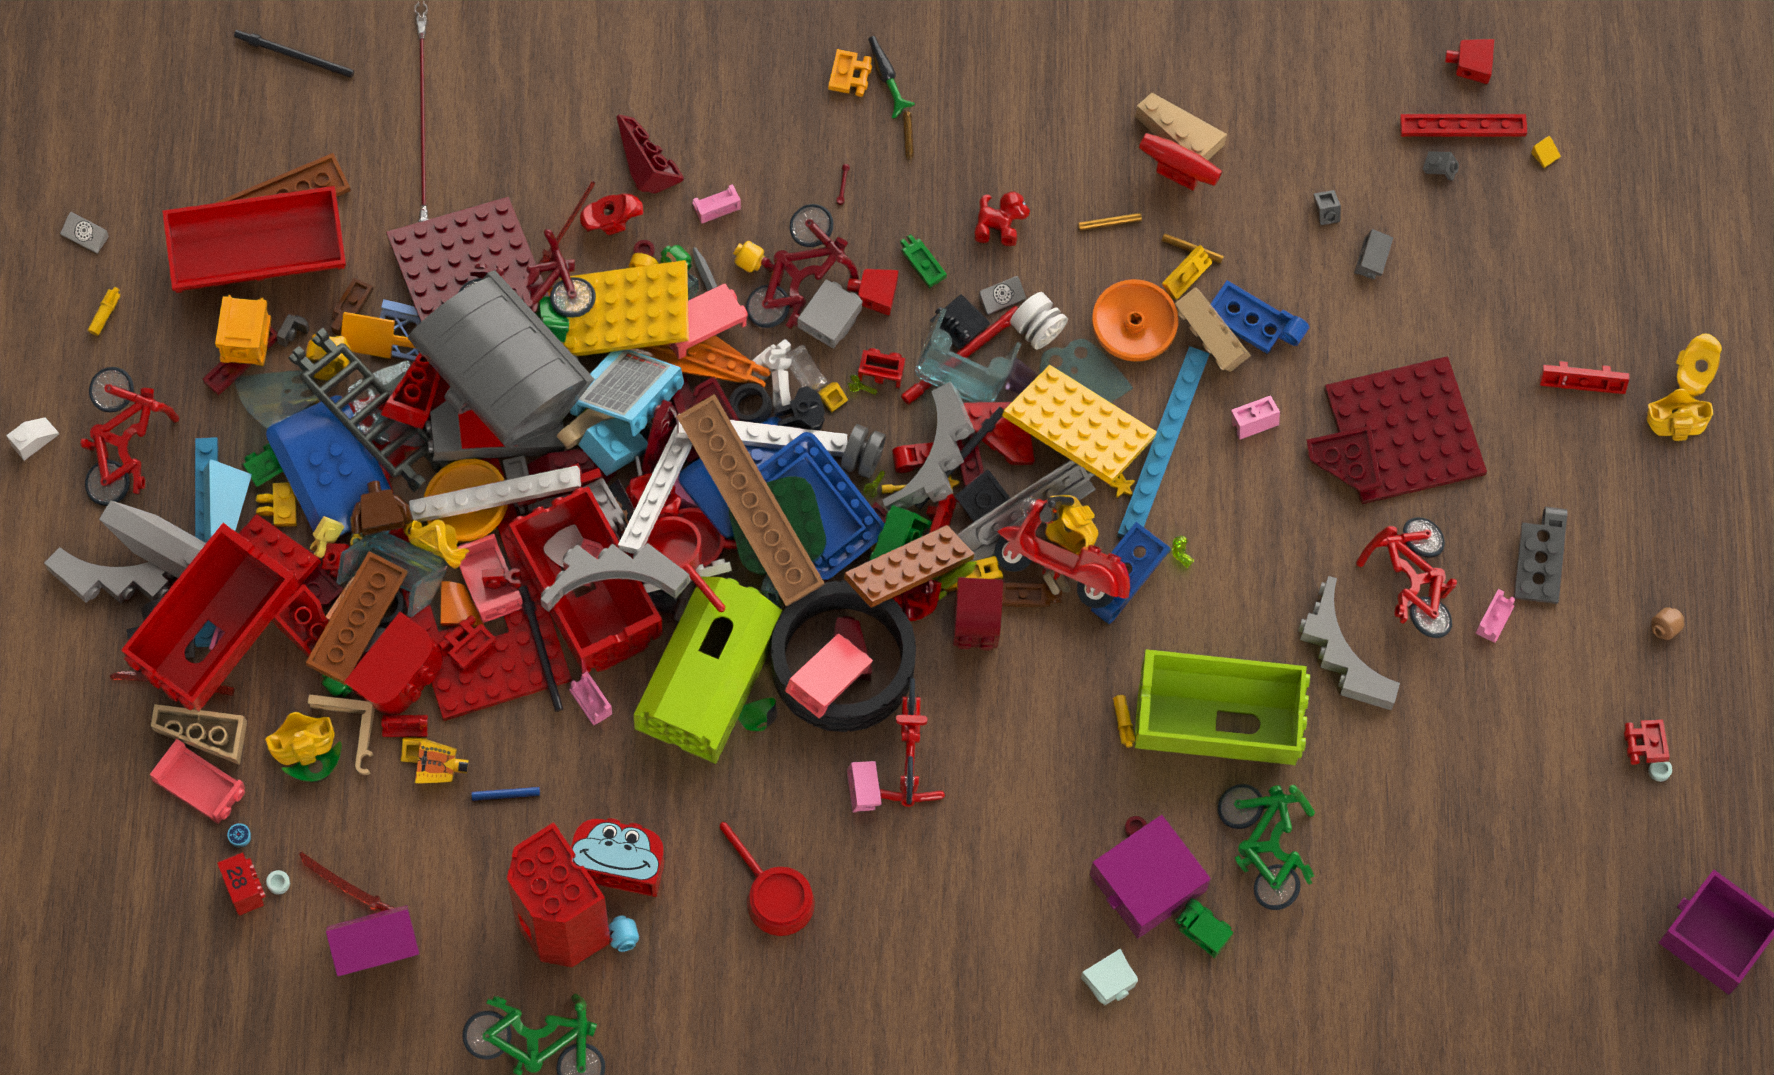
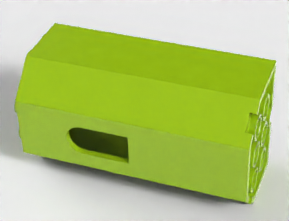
M701 576L722 601L726 609L724 612H719L696 586L633 716L635 730L668 744H675L684 751L716 764L772 647V635L782 610L760 594L757 589L743 587L734 579ZM719 617H725L733 623V630L719 659L700 652L699 649L712 622Z
M1146 649L1142 661V676L1140 677L1138 688L1135 748L1296 765L1298 758H1302V752L1305 750L1306 738L1302 737L1307 726V717L1304 715L1309 696L1306 695L1310 682V674H1306L1307 666ZM1217 711L1253 715L1259 720L1260 729L1254 734L1216 731Z

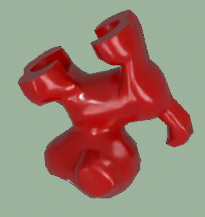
M1014 191L1007 192L1000 199V209H994L987 204L992 198L991 195H983L979 201L980 211L978 214V224L974 231L975 241L988 243L990 238L989 228L1000 231L1001 243L1003 245L1015 246L1017 243L1016 229L1010 227L1012 221L1015 219L1023 220L1030 215V209L1025 204L1023 196Z

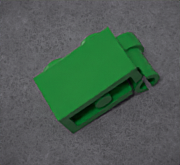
M544 296L537 304L538 310L535 314L560 342H565L566 334L569 331V319L558 314L552 308L550 297ZM554 297L557 307L566 312L565 298Z
M1190 898L1185 904L1186 908L1175 919L1178 925L1182 923L1179 931L1215 959L1233 935L1232 928L1225 921H1219L1213 917L1214 914L1210 909L1203 906L1197 900Z

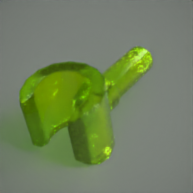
M857 375L850 376L852 381L857 382L855 384L847 383L851 391H858L860 389L876 395L878 390L860 383Z
M881 470L873 483L865 485L864 493L869 488H873L875 491L871 497H876L878 493L877 487L886 473Z

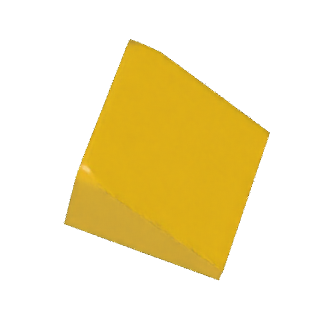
M1550 136L1537 143L1531 151V154L1543 168L1561 157Z
M837 382L830 383L818 392L822 403L831 413L848 401V398Z
M404 737L401 761L418 763L420 740L427 738Z

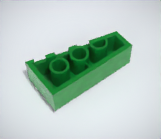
M892 505L886 515L883 530L878 535V543L870 556V561L922 537L924 529H929L932 522L914 512Z

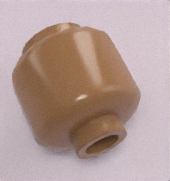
M1666 607L1662 609L1651 620L1654 635L1664 640H1670L1675 637L1684 627L1682 613L1675 608Z

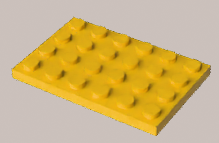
M685 260L570 276L588 281L593 286L596 294L595 303L589 312L580 317H567L569 319V331L566 334L565 342L561 343L572 355L584 356L689 341L688 274ZM572 282L577 293L578 303L576 305L569 303L564 286L561 285L560 297L565 298L567 313H578L589 305L591 292L586 285L580 282Z
M1051 365L1004 410L1002 415L1010 422L1110 485L1147 447L1157 433Z

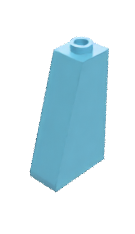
M212 459L209 460L203 470L205 543L208 542L222 523H225L234 531L236 530L252 475Z

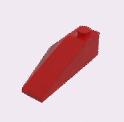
M302 584L294 591L271 620L308 657L329 622L322 610L319 599L305 584Z

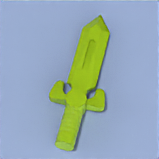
M969 561L941 576L938 582L942 583L941 589H947L957 583L958 577H966L973 573L977 562ZM940 592L939 599H943L947 592Z

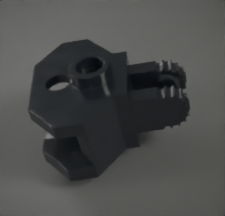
M809 386L799 388L794 400H791L789 405L776 408L773 411L776 417L788 414L792 416L780 420L777 423L778 426H795V428L820 431L825 421V411L820 395Z

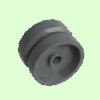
M856 424L846 445L841 461V469L853 472L859 464V475L870 479L882 456L886 434L874 431L868 439V428Z

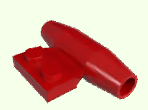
M1146 133L1139 145V149L1158 162L1156 173L1194 191L1198 181L1215 186L1221 177L1222 170L1210 161L1171 140Z

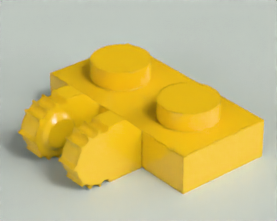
M289 482L273 483V495L259 494L256 496L258 503H273V507L257 508L256 514L259 516H274L275 527L297 526L296 496Z

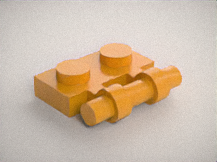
M837 49L828 90L849 94L850 87L852 86L856 88L855 95L862 97L868 87L867 78L872 70V58L864 56L863 62L857 61L858 53ZM854 70L860 71L859 78L853 77Z

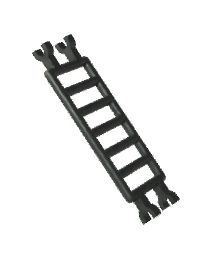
M324 328L320 329L312 341L317 346L322 347L327 353L324 357L313 364L306 357L303 349L298 346L293 350V354L288 359L303 370V373L300 375L303 383L392 477H398L401 474L408 482L411 490L416 492L426 480L420 474L414 472L410 467L412 464L424 456L431 463L433 470L438 473L449 461L432 460V453H428L427 448L430 434L426 433L424 427L423 429L414 426L409 427L379 451L371 441L394 424L396 420L387 417L366 435L356 425L384 404L392 393L346 344L341 343L336 346L329 338ZM340 354H343L351 363L319 387L311 377ZM357 369L366 379L334 403L326 393ZM372 385L381 395L349 419L341 409ZM418 433L426 443L395 467L386 457Z

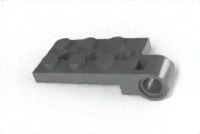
M1545 506L1541 525L1524 522L1521 524L1514 599L1552 604L1559 603L1567 509ZM1540 531L1547 533L1548 541L1540 542L1537 539V533ZM1543 553L1546 556V562L1538 563L1535 560V554ZM1541 574L1544 578V583L1541 585L1535 584L1532 579L1533 575Z

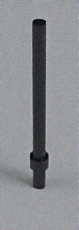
M236 30L234 33V38L249 42L251 46H260L350 78L354 75V70L263 39L261 35L255 33L248 34L240 30Z
M999 406L989 419L986 418L982 422V427L960 451L963 460L988 432L991 433L995 429V424L1003 415V408ZM958 466L953 470H948L945 472L947 478L951 476V474L958 468ZM930 497L919 504H914V506L921 510L930 500Z
M521 586L519 588L523 601L521 606L528 618L554 710L559 712L563 710V706L535 614L537 611L535 602L531 600L528 586Z

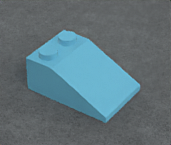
M615 418L601 421L587 429L578 445L603 473L608 476L634 461L635 456L641 457L644 455L648 442L640 433L632 436L629 422Z

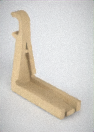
M309 694L308 704H310V708L362 714L355 767L361 775L371 774L368 769L361 768V762L364 756H373V753L368 750L375 713L374 706L368 701Z

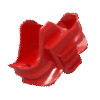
M632 194L608 195L596 202L590 203L581 211L580 224L587 232L601 229L607 235H613L625 231V225L630 218L643 215V205ZM605 209L614 210L611 215L604 214Z
M652 473L632 478L630 484L626 487L625 492L634 509H636ZM673 485L657 519L670 516L678 517L681 497L675 493V485Z

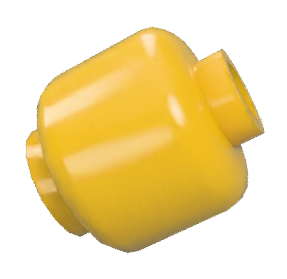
M746 241L743 245L739 243L733 252V255L736 256L734 263L749 273L754 270L758 271L761 266V260L765 257L764 250L751 241Z

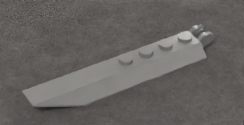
M1070 460L973 522L957 535L974 552V558L971 561L993 557L995 555V545L999 538L1002 537L997 531L1008 526H1021L1029 515L1028 509L1033 501L1034 503L1038 499L1044 501L1050 496L1072 495L1081 500L1096 490L1089 481V478L1094 476V474Z
M114 501L109 502L99 519L134 554L177 578L181 576L206 544L155 514Z

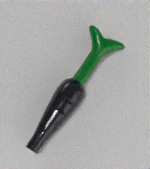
M871 36L868 38L872 49L875 66L881 81L887 83L894 99L892 118H896L904 108L912 107L915 103L904 100L901 97L894 81L896 77L895 70L880 47L876 37Z

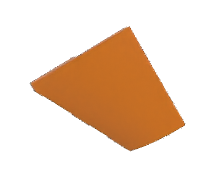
M441 581V626H459L458 623L462 619L466 620L470 615L477 620L472 625L473 628L480 624L484 626L465 585Z

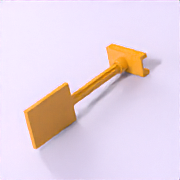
M347 312L343 313L341 336L347 339V344L352 352L391 359L393 345L417 349L408 337L394 335L395 321Z

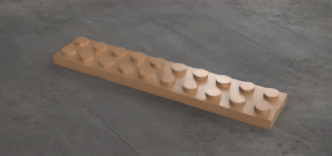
M715 394L676 416L786 607L824 586V581Z

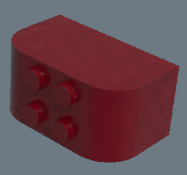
M958 577L954 605L953 646H958L959 649L980 647L981 650L986 651L998 647L1002 617L1003 580Z

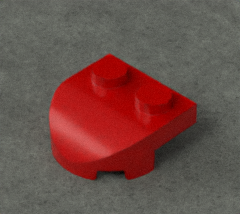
M932 579V594H923L921 592L907 594L908 604L913 608V617L908 618L909 621L920 620L933 613L938 604L942 583ZM901 594L893 597V599L904 612Z

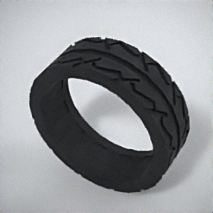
M847 581L827 582L824 586L787 606L775 626L771 647L773 681L781 699L785 701V705L797 717L808 724H813V726L827 731L852 732L863 730L889 717L901 705L902 698L907 696L910 678L914 677L916 641L913 627L906 613L902 611L903 609L893 598L871 608ZM833 609H850L874 617L893 635L901 657L898 673L890 685L880 694L867 701L855 704L839 705L831 703L827 707L825 714L819 719L785 692L788 682L792 677L786 663L785 652L790 639L804 622L819 613Z

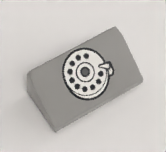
M73 212L69 213L60 233L62 236L97 254L109 237L105 229Z
M1018 276L981 290L978 297L987 315L1026 300Z

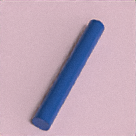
M540 787L472 792V801L540 796Z

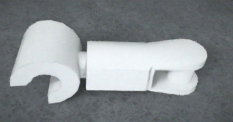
M779 349L768 350L765 355L766 365L770 369L776 370L772 372L773 407L775 409L789 405L791 401L788 371L784 370L790 367L792 359L783 358L786 350Z

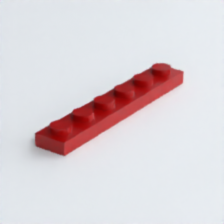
M1526 114L1400 115L1401 137H1526L1528 133Z

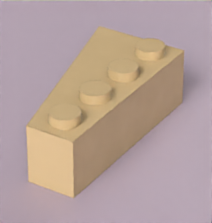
M1154 93L1148 95L1137 105L1135 117L1155 136L1171 140L1203 156L1207 160L1225 145L1226 133Z
M1193 288L1175 303L1178 307L1177 312L1183 320H1188L1191 324L1190 330L1196 337L1200 336L1204 342L1202 345L1210 354L1214 355L1216 363L1222 370L1231 372L1251 356L1199 289Z
M154 704L151 727L155 732L175 740L178 739L187 745L240 765L247 720L244 716L203 710L198 712L195 709L190 711L187 708Z

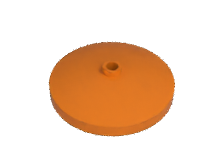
M1124 280L1111 285L1099 296L1093 309L1092 327L1100 345L1113 356L1127 361H1145L1159 356L1172 344L1178 328V312L1172 298L1159 286L1144 280Z

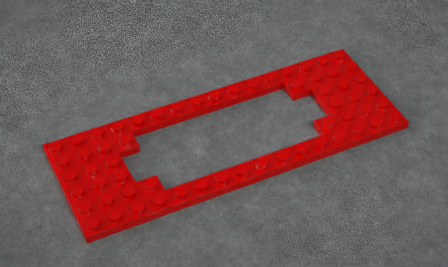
M440 376L430 412L446 401L444 396L449 390L450 385L442 376ZM381 394L350 402L349 406L354 416ZM386 402L359 423L364 435L370 432L376 414L382 413ZM396 421L385 430L386 434L388 433L389 440L385 444L380 445L374 440L371 442L381 451L411 426ZM416 433L386 458L396 467L406 459L405 452L418 449L426 442ZM498 458L479 459L493 465L504 477ZM379 463V465H380V467H381V469H382V471H383V473H384V475H385V477H386V479H387V481H388V483H389V486H390V488H391V490H392V492H393V489H392V486H391V483H390V480H389V478H392V476H391V475L384 469V467ZM511 503L508 504L507 511L497 528L511 570L520 568L521 576H516L514 579L520 580L521 586H528L531 600L535 602L537 609L535 614L557 686L571 682L572 678L550 612L542 607L541 595L511 542L509 524L513 519L517 518L514 505ZM404 528L391 530L387 534L383 532L392 562L408 571L401 590L410 618L425 629L438 644L444 639L443 636L447 632L451 633L456 627L438 631L410 541L404 533ZM523 609L504 615L509 632L494 636L497 642L464 671L448 656V652L453 648L449 645L444 651L441 649L442 663L436 672L435 679L432 681V686L443 721L548 689L528 618L524 614ZM462 634L457 640L459 642L462 641L464 636Z

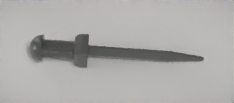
M694 247L695 264L707 290L710 291L718 286L706 260L698 249Z

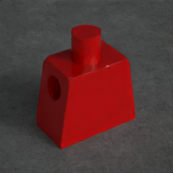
M1495 39L1461 40L1458 51L1446 50L1445 62L1456 64L1457 76L1488 84L1492 75Z
M864 269L862 280L849 278L847 291L857 292L862 300L863 307L890 316L899 270Z

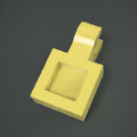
M323 516L313 532L316 540L310 546V550L315 551V556L324 557L327 543L336 542L344 529L343 524Z

